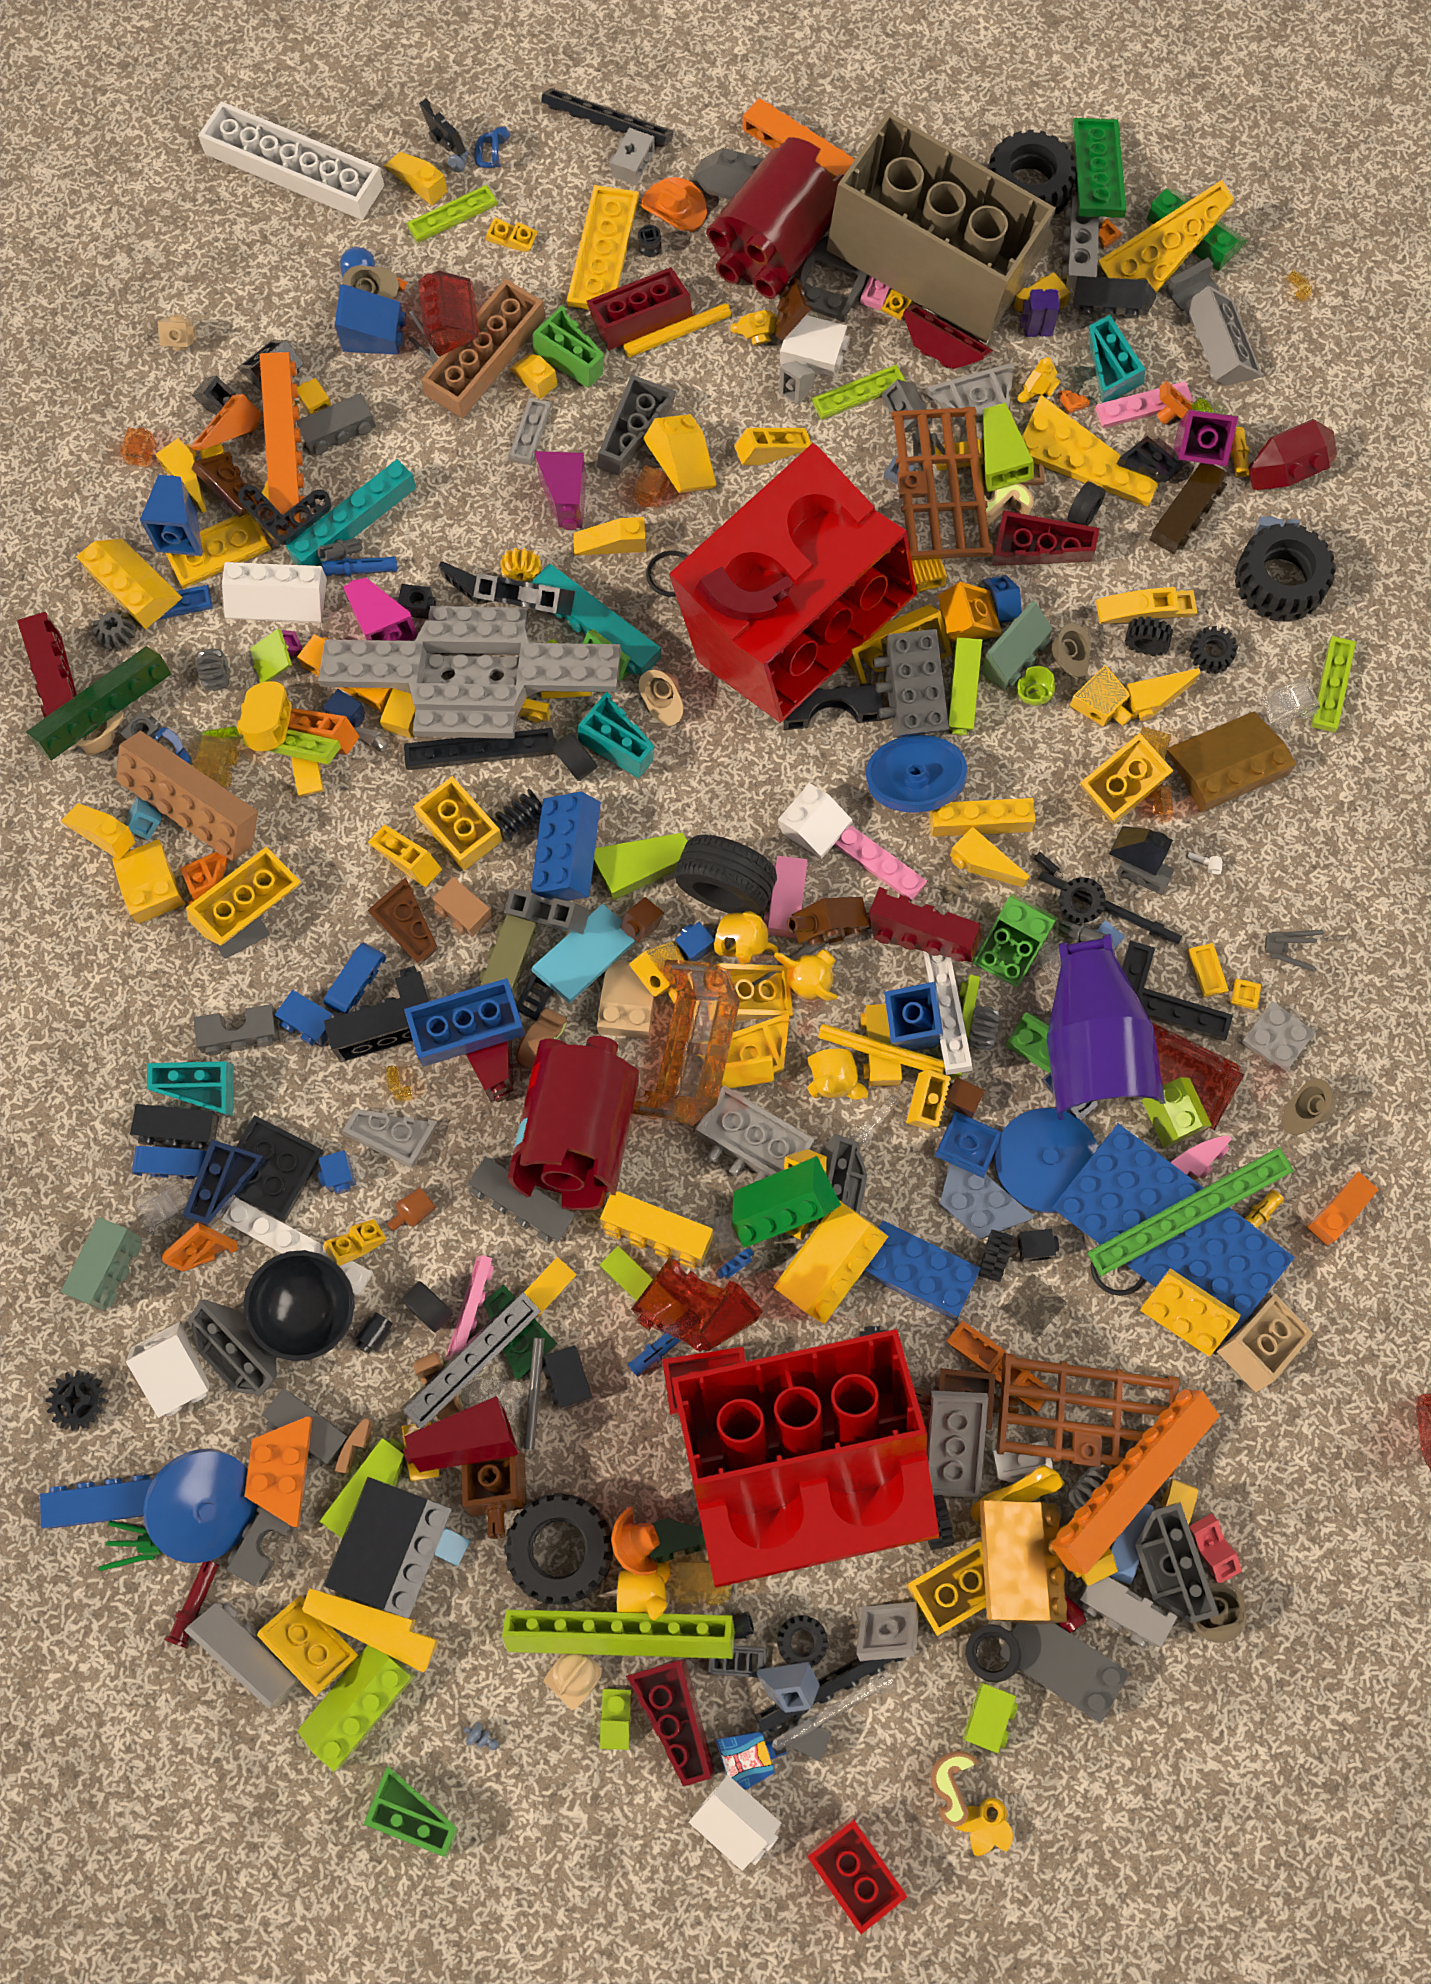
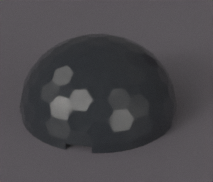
M307 1250L288 1251L272 1257L253 1274L245 1290L243 1316L247 1330L254 1341L270 1355L290 1361L311 1360L332 1350L345 1337L353 1320L355 1298L350 1280L342 1268L330 1258Z

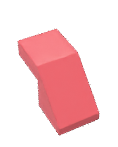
M1212 1513L1189 1526L1195 1546L1217 1583H1223L1242 1572L1236 1552L1224 1539L1219 1522Z

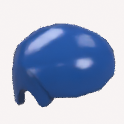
M358 246L347 249L340 259L342 277H344L348 269L354 266L375 267L373 254L366 248Z

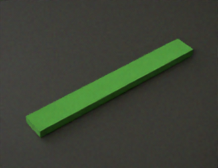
M1277 1147L1087 1251V1254L1101 1277L1292 1173L1294 1170L1282 1149Z

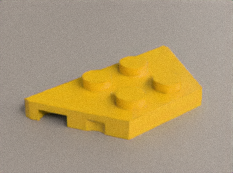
M789 1014L772 1018L694 1046L695 1053L718 1074H720L719 1065L723 1063L766 1056L772 1057L774 1074L784 1071Z

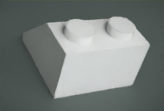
M810 783L778 819L782 834L821 859L853 822L827 793Z

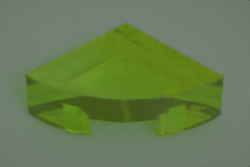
M236 726L202 732L204 741L239 735Z

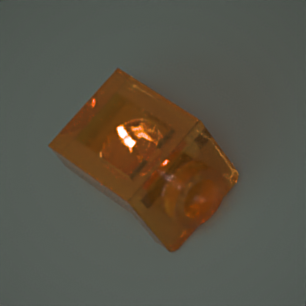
M1160 784L1144 800L1157 799L1153 803L1154 814L1159 815V822H1170L1174 814L1171 785L1163 786V784Z

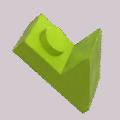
M603 1689L600 1749L629 1750L631 1689Z

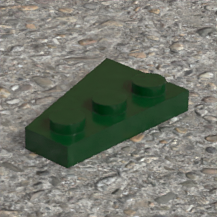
M504 1284L483 1302L490 1320L515 1297ZM535 1318L503 1348L517 1382L531 1370L534 1337L545 1338L543 1358L558 1345Z

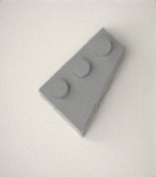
M1106 1577L1090 1586H1087L1085 1583L1076 1601L1082 1604L1080 1608L1093 1617H1096L1098 1613L1107 1619L1105 1624L1119 1633L1122 1629L1132 1634L1130 1640L1143 1648H1146L1147 1644L1162 1648L1178 1617L1171 1612L1165 1613L1154 1606L1152 1601L1139 1597L1131 1592L1129 1588L1110 1577Z

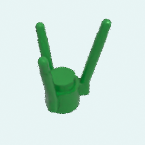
M109 1521L108 1525L111 1527L143 1535H139L137 1540L107 1541L106 1546L136 1547L137 1553H142V1555L101 1565L98 1567V1570L104 1571L144 1560H155V1555H161L162 1552L152 1542L146 1528Z

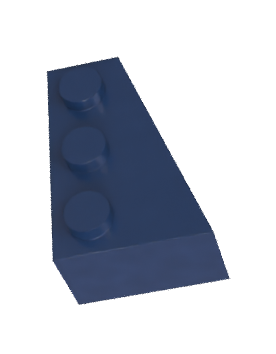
M212 1139L182 1216L185 1220L194 1223L199 1222L212 1228L265 1162L264 1157Z

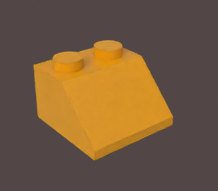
M958 582L938 595L940 611L946 623V632L951 640L956 641L957 637L983 640L1002 634L990 590Z

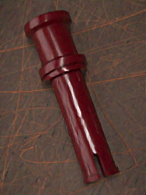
M211 1561L202 1562L182 1610H178L174 1615L176 1620L170 1634L165 1636V1641L188 1649L190 1636L184 1630L198 1618L197 1616L220 1567L219 1564Z

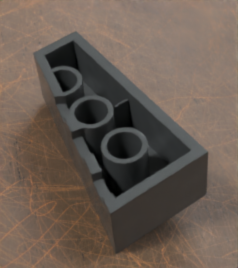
M631 374L599 450L597 468L619 476L645 443L643 438L654 419L665 417L672 408L676 391Z
M485 1156L464 1186L469 1190V1193L481 1201L485 1199L492 1204L491 1207L503 1215L508 1213L515 1218L514 1222L524 1229L531 1227L538 1232L536 1236L548 1244L551 1241L559 1242L576 1214L568 1209H562V1205L534 1188L531 1197H525L520 1194L508 1181L509 1171Z

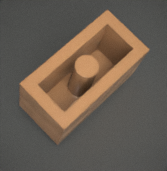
M454 877L432 898L436 906L434 908L435 912L443 919L450 918L454 922L452 926L461 935L467 933L470 937H473L493 916L491 909Z

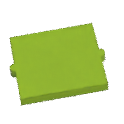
M276 629L250 648L254 661L253 668L257 671L260 683L271 681L292 666L287 650L288 645L285 644L281 629Z

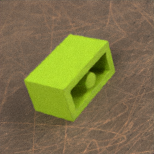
M980 1682L962 1739L995 1753H998L1000 1748L1004 1749L1009 1737V1732L1006 1731L1009 1719H1014L1018 1708V1703L1015 1702L1016 1696Z

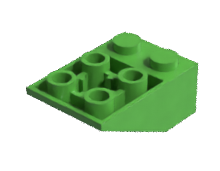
M1011 894L974 959L973 964L1018 988L1058 918L1021 897Z

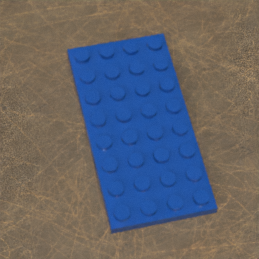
M1117 1123L1052 1208L1098 1244H1102L1201 1190L1203 1187ZM1228 1207L1125 1264L1154 1287L1158 1285L1169 1268H1171L1239 1313L1240 1318L1223 1339L1227 1341L1237 1332L1295 1257Z

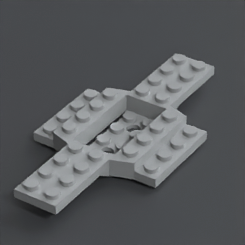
M430 606L428 621H425L415 641L325 640L318 682L320 687L395 688L411 694L416 709L413 725L415 737L514 739L516 717L526 697L541 691L617 692L621 647L620 644L529 643L526 634L528 609L526 607ZM430 653L520 654V656L490 657L489 655L476 657L462 654L457 656H441L439 654L431 655ZM447 670L455 672V676L450 680H445L441 677ZM496 671L504 673V677L498 681L492 680L490 676Z

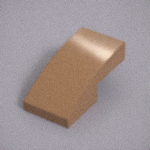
M363 1419L351 1433L340 1453L335 1468L336 1472L351 1473L356 1448H368L373 1421Z

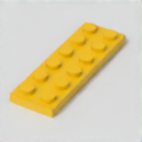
M594 185L567 297L568 307L589 310L586 300L619 288L639 200L638 191Z

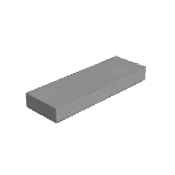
M529 397L508 456L510 461L532 465L535 451H537L552 408V402Z

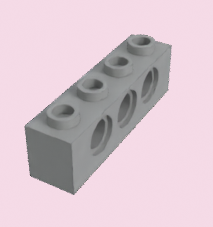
M1072 197L1071 205L1066 206L1065 221H1069L1068 226L1065 225L1063 239L1068 240V243L1064 245L1062 259L1067 260L1066 265H1063L1061 279L1066 280L1065 286L1067 288L1075 289L1077 276L1097 277L1099 217L1078 216L1077 197Z

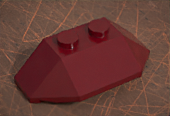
M915 303L903 312L913 346L918 348L923 355L940 361L939 363L945 368L956 369L982 361L991 355L993 349L935 314L922 309Z
M1311 419L1270 437L1255 461H1252L1248 467L1253 490L1288 487L1329 469L1337 455L1334 431L1315 419Z

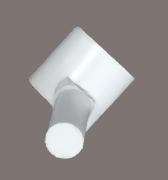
M1189 852L1187 858L1208 865V873L1221 874L1223 861L1220 857L1212 856L1208 858Z

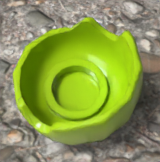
M1043 666L1027 668L1023 678L1018 680L1017 691L1019 698L1024 703L1032 706L1047 703L1055 693L1054 674L1049 668ZM1032 690H1038V691H1035V692L1029 694V692L1032 691Z

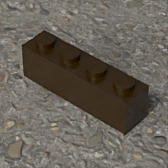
M1200 463L1153 529L1149 540L1173 555L1178 548L1183 550L1190 539V536H1188L1190 531L1196 532L1203 521L1200 518L1202 514L1210 512L1215 504L1214 497L1216 495L1220 497L1228 484L1225 483L1228 472L1214 464Z

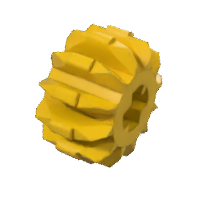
M514 548L513 551L506 550V554L502 556L500 562L502 577L531 583L542 570L540 556L536 555L533 550L527 551L525 548L522 550Z

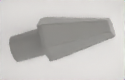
M360 727L355 728L360 736L359 738L366 741L369 745L375 744L381 751H384L389 746L382 738L383 732Z

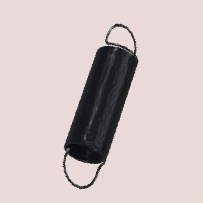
M1041 851L1034 855V859L1052 875H1056L1054 873L1060 869Z

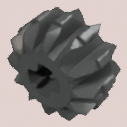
M107 608L105 615L98 613L100 620L93 621L95 628L92 630L93 635L97 638V642L102 647L106 646L110 651L115 646L121 650L122 643L130 646L128 638H135L133 630L136 629L130 615L126 612L123 613L118 608L114 612Z
M211 648L199 652L196 663L201 685L206 691H217L228 687L230 683V669L223 651Z
M977 1006L974 1008L968 1039L969 1046L980 1050H991L993 1048L1000 1023V1012L987 1006Z
M1097 1467L1089 1468L1072 1485L1066 1500L1077 1511L1092 1497L1093 1491L1100 1487L1109 1476Z

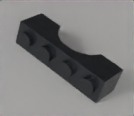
M477 573L473 597L571 616L575 591Z
M863 683L856 687L841 685L834 689L825 690L817 688L782 721L783 731L808 728L812 717L817 712L826 708L843 709L851 714L856 723L882 721V718L879 716V709L883 708L881 693H877L876 685L871 683Z

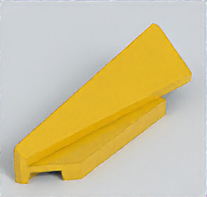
M309 1588L302 1608L304 1613L420 1672L427 1670L438 1645L439 1639L413 1632L415 1619H408L331 1593L328 1594Z

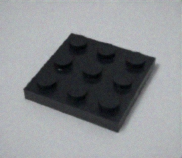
M254 1115L236 1147L263 1156L265 1162L237 1197L285 1222L318 1165L319 1158L323 1156L324 1151Z

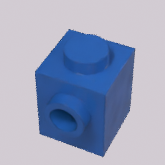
M699 921L695 925L689 924L680 932L681 935L675 938L680 953L692 965L714 949V939L716 936L710 927L706 926L704 928Z
M345 1150L319 1158L322 1171L318 1172L322 1187L326 1186L330 1192H335V1194H343L349 1192L351 1186L356 1185L350 1158Z

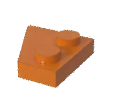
M217 851L180 868L194 901L223 879L229 859Z
M198 1222L162 1253L161 1256L163 1263L184 1272L195 1268L199 1264L215 1260L214 1254L227 1249L233 1253L239 1248L237 1241Z

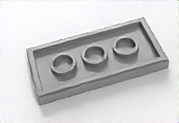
M931 1391L926 1455L929 1463L933 1496L980 1498L988 1408L987 1393Z

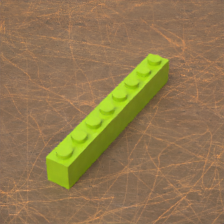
M507 1609L502 1632L507 1652L733 1659L735 1635L731 1615L662 1614L653 1621L649 1618L648 1613Z

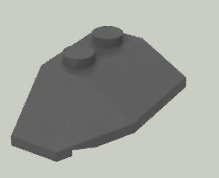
M721 148L700 160L693 179L708 194L731 200L763 158Z
M834 1134L819 1154L827 1157L826 1175L838 1199L860 1214L867 1173L859 1152V1144L857 1141ZM824 1217L810 1222L808 1228L811 1234Z
M205 1299L201 1300L188 1317L198 1352L235 1392L262 1396L277 1377L276 1357L267 1353L254 1341L247 1330L244 1316L239 1310Z
M1181 1502L1153 1510L1135 1542L1153 1600L1190 1623L1218 1616L1219 1613Z

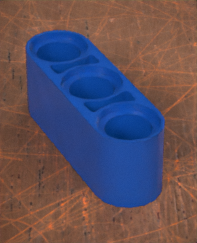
M362 942L324 998V1005L338 1013H350L349 1011L353 1005L356 1006L364 995L365 991L363 990L367 984L370 985L379 972L378 967L380 964L385 963L386 954Z
M136 1146L131 1173L137 1176H142V1173L151 1174L150 1177L168 1178V1175L177 1176L178 1179L194 1180L198 1176L207 1151Z

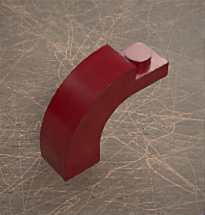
M721 566L701 578L696 587L705 601L719 613L733 619L748 621L761 619L773 614L777 608L776 603L789 596L788 591L793 583L786 576L762 591L749 592L737 587Z

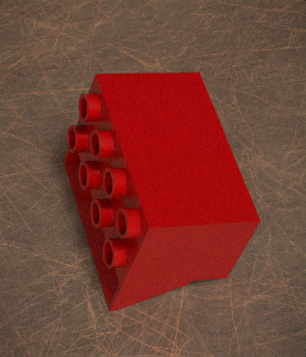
M814 443L808 446L669 573L697 661L779 723L787 718L853 655L851 649L869 640L917 595L907 530L876 511L874 505ZM721 566L737 587L749 592L762 591L786 576L793 583L788 591L789 596L776 603L777 608L773 614L761 619L748 621L733 619L719 613L705 601L696 587L701 578Z
M897 1329L671 1378L715 1588L939 1538L929 1463L926 1455L927 1432Z

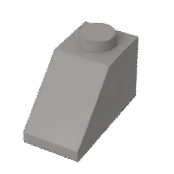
M797 361L782 364L780 367L779 394L799 405L814 386L815 372L809 366L802 365Z

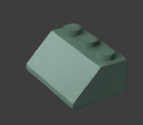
M1031 601L986 654L981 674L1004 691L1009 685L1015 686L1022 676L1020 672L1024 668L1031 667L1037 659L1035 655L1039 650L1044 652L1052 641L1050 639L1052 627L1036 602Z

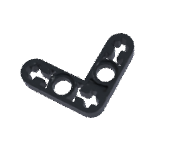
M253 485L242 487L238 493L242 507L280 545L291 543L331 509L330 496L327 492L320 489L311 492L284 515ZM247 494L250 496L254 495L255 501L258 504L257 507H255L251 500L246 499ZM319 499L321 501L324 499V505H316L315 500ZM264 510H270L273 512V517L265 521L260 518V513ZM299 512H304L308 515L307 520L303 523H299L294 519L295 515ZM289 520L296 529H293L292 526H289ZM279 529H282L283 531L286 530L287 535H286V536H283L282 534L279 535L278 530H279Z

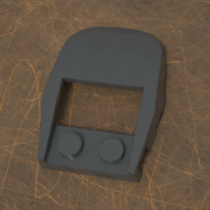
M825 236L819 241L803 265L800 281H802L805 290L804 296L808 299L807 305L810 306L812 311L845 322L850 309L855 308L859 302L870 275L828 252L826 249L829 236ZM816 261L858 276L848 298L807 284V279Z

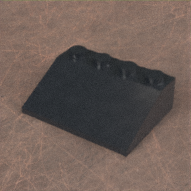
M367 1477L323 1586L409 1619L452 1509Z

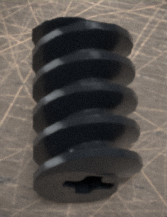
M531 789L527 790L528 796L523 793L519 796L520 802L515 799L512 800V808L507 805L504 806V814L497 811L495 813L497 821L489 817L500 829L502 838L505 837L512 841V831L520 835V825L528 829L527 820L529 819L535 824L537 822L535 814L537 813L541 816L542 804Z

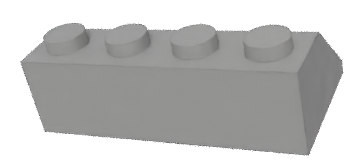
M1207 286L1185 302L1188 308L1187 316L1195 326V336L1202 344L1204 349L1202 355L1209 363L1211 368L1210 375L1216 383L1219 382L1228 386L1263 377L1232 298Z
M228 1602L225 1604L214 1603L184 1630L267 1708L280 1706L300 1683V1680L257 1636L259 1629L249 1621L243 1623L237 1617L239 1611Z

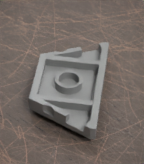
M1014 363L929 386L927 394L944 409L976 407L977 418L975 422L983 420L984 408L1005 402L1009 408ZM954 417L962 425H966L965 417Z

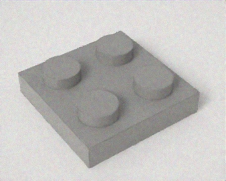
M1272 1001L1241 1042L1285 1073L1316 1032Z
M917 1602L862 1607L856 1653L860 1661L915 1657L920 1610Z

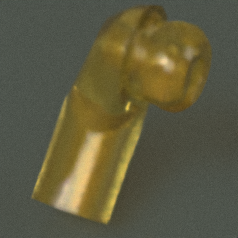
M1293 270L1288 275L1287 280L1299 289L1295 293V297L1304 302L1312 294L1308 279L1296 270Z
M394 1065L388 1066L386 1068L387 1087L399 1102L411 1100L413 1098L412 1089L409 1086L402 1088L399 1068Z

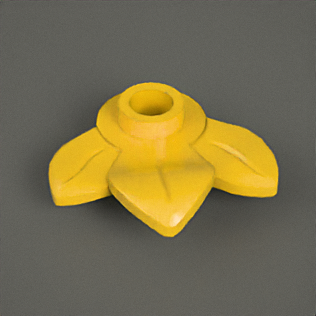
M987 1798L979 1806L966 1807L969 1813L967 1820L963 1825L955 1828L960 1831L971 1832L970 1841L974 1855H984L992 1850L995 1845L1003 1851H1008L1013 1841V1831L1006 1821L1007 1809L1004 1803L997 1798ZM991 1807L996 1808L998 1811V1816L995 1819H990L988 1816V1810Z

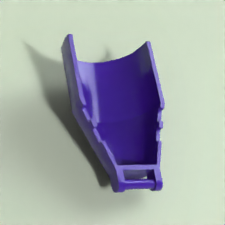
M1103 935V938L1073 944H1068L1067 942L1059 943L1061 967L1046 1041L1057 1119L1064 1120L1063 1113L1072 1107L1103 1099L1144 1097L1154 1099L1160 1104H1166L1154 1027L1115 956L1112 935Z

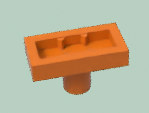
M1167 380L1159 386L1160 400L1166 407L1158 412L1157 416L1163 424L1166 425L1176 416L1182 419L1188 410L1199 411Z

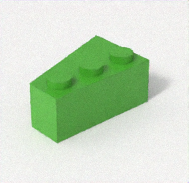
M563 305L533 332V353L540 355L544 360L587 388L603 375L604 354L588 335L585 336L579 329V324L575 320L572 321Z
M389 1766L386 1767L364 1825L448 1858L459 1829Z

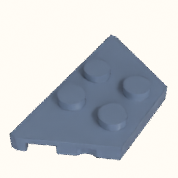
M950 1163L939 1205L979 1240L989 1237L992 1229L1002 1232L1013 1226L1028 1222L1034 1217L986 1174L982 1178Z

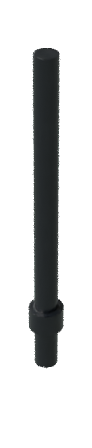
M1043 870L1038 880L1059 890L1067 883V881ZM1079 890L1074 893V897L1092 904L1093 899L1088 891ZM1106 900L1104 911L1149 931V934L1156 938L1160 936L1177 945L1179 944L1182 935L1165 928V924L1156 920L1152 922Z

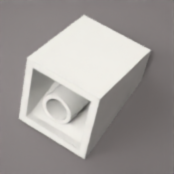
M180 1321L130 1348L126 1363L158 1418L165 1414L167 1417L182 1409L181 1405L189 1401L192 1403L198 1402L207 1395L206 1392L209 1390L210 1384Z

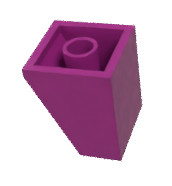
M1188 410L1178 424L1174 450L1178 460L1227 466L1238 416Z
M535 451L539 481L558 526L569 531L583 528L587 480L584 453Z

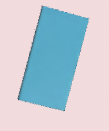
M602 904L589 915L583 935L570 932L532 966V972L570 1004L628 951L636 941L620 928L622 920Z

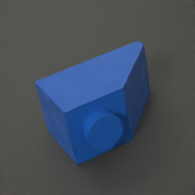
M1007 575L983 579L985 589L990 590L998 620L1005 623L1014 621L1022 613L1020 588Z

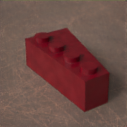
M1003 510L992 566L1092 562L1100 528Z
M45 611L17 620L30 661V668L37 683L35 688L43 702L41 711L44 718L77 696L61 633Z
M878 888L869 911L874 940L883 944L899 945L908 950L925 951L933 956L950 957L958 962L967 961L972 963L981 939L980 923L950 912L942 915L934 906L925 904L923 907L910 903L909 897L900 894L899 898L888 895L887 889Z
M686 1658L627 1675L626 1678L636 1692L638 1701L649 1717L652 1728L666 1750L665 1752L683 1787L713 1778L716 1773Z

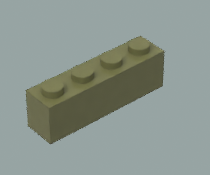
M509 914L506 915L504 921H500L496 932L498 936L497 942L491 945L488 952V959H490L487 968L483 967L480 973V986L508 978L513 995L515 994L538 932L535 922Z

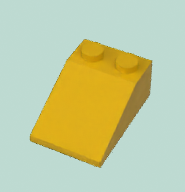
M687 414L655 418L643 440L677 491L684 493L715 487L717 484L705 437L693 416Z
M1139 733L1081 781L1080 784L1085 793L1112 824L1115 825L1159 786L1173 770Z
M160 839L126 852L120 860L115 857L112 858L120 890L129 914L138 924L186 904Z
M719 963L707 970L706 982L710 1021L733 1022L775 1018L787 1013L789 1016H793L791 991L787 979L788 968L784 965ZM782 971V973H776L755 986L752 985L754 981L768 972Z

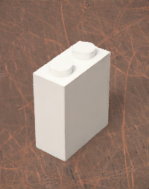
M806 315L784 339L780 350V364L797 361L802 365L809 366L815 373L834 377L836 369L840 370L844 358L841 355L842 350L847 351L850 336H847V325Z
M726 1775L705 1799L689 1821L697 1831L742 1871L750 1862L755 1865L763 1856L765 1850L767 1852L778 1839L775 1832L781 1825L777 1818L729 1775Z

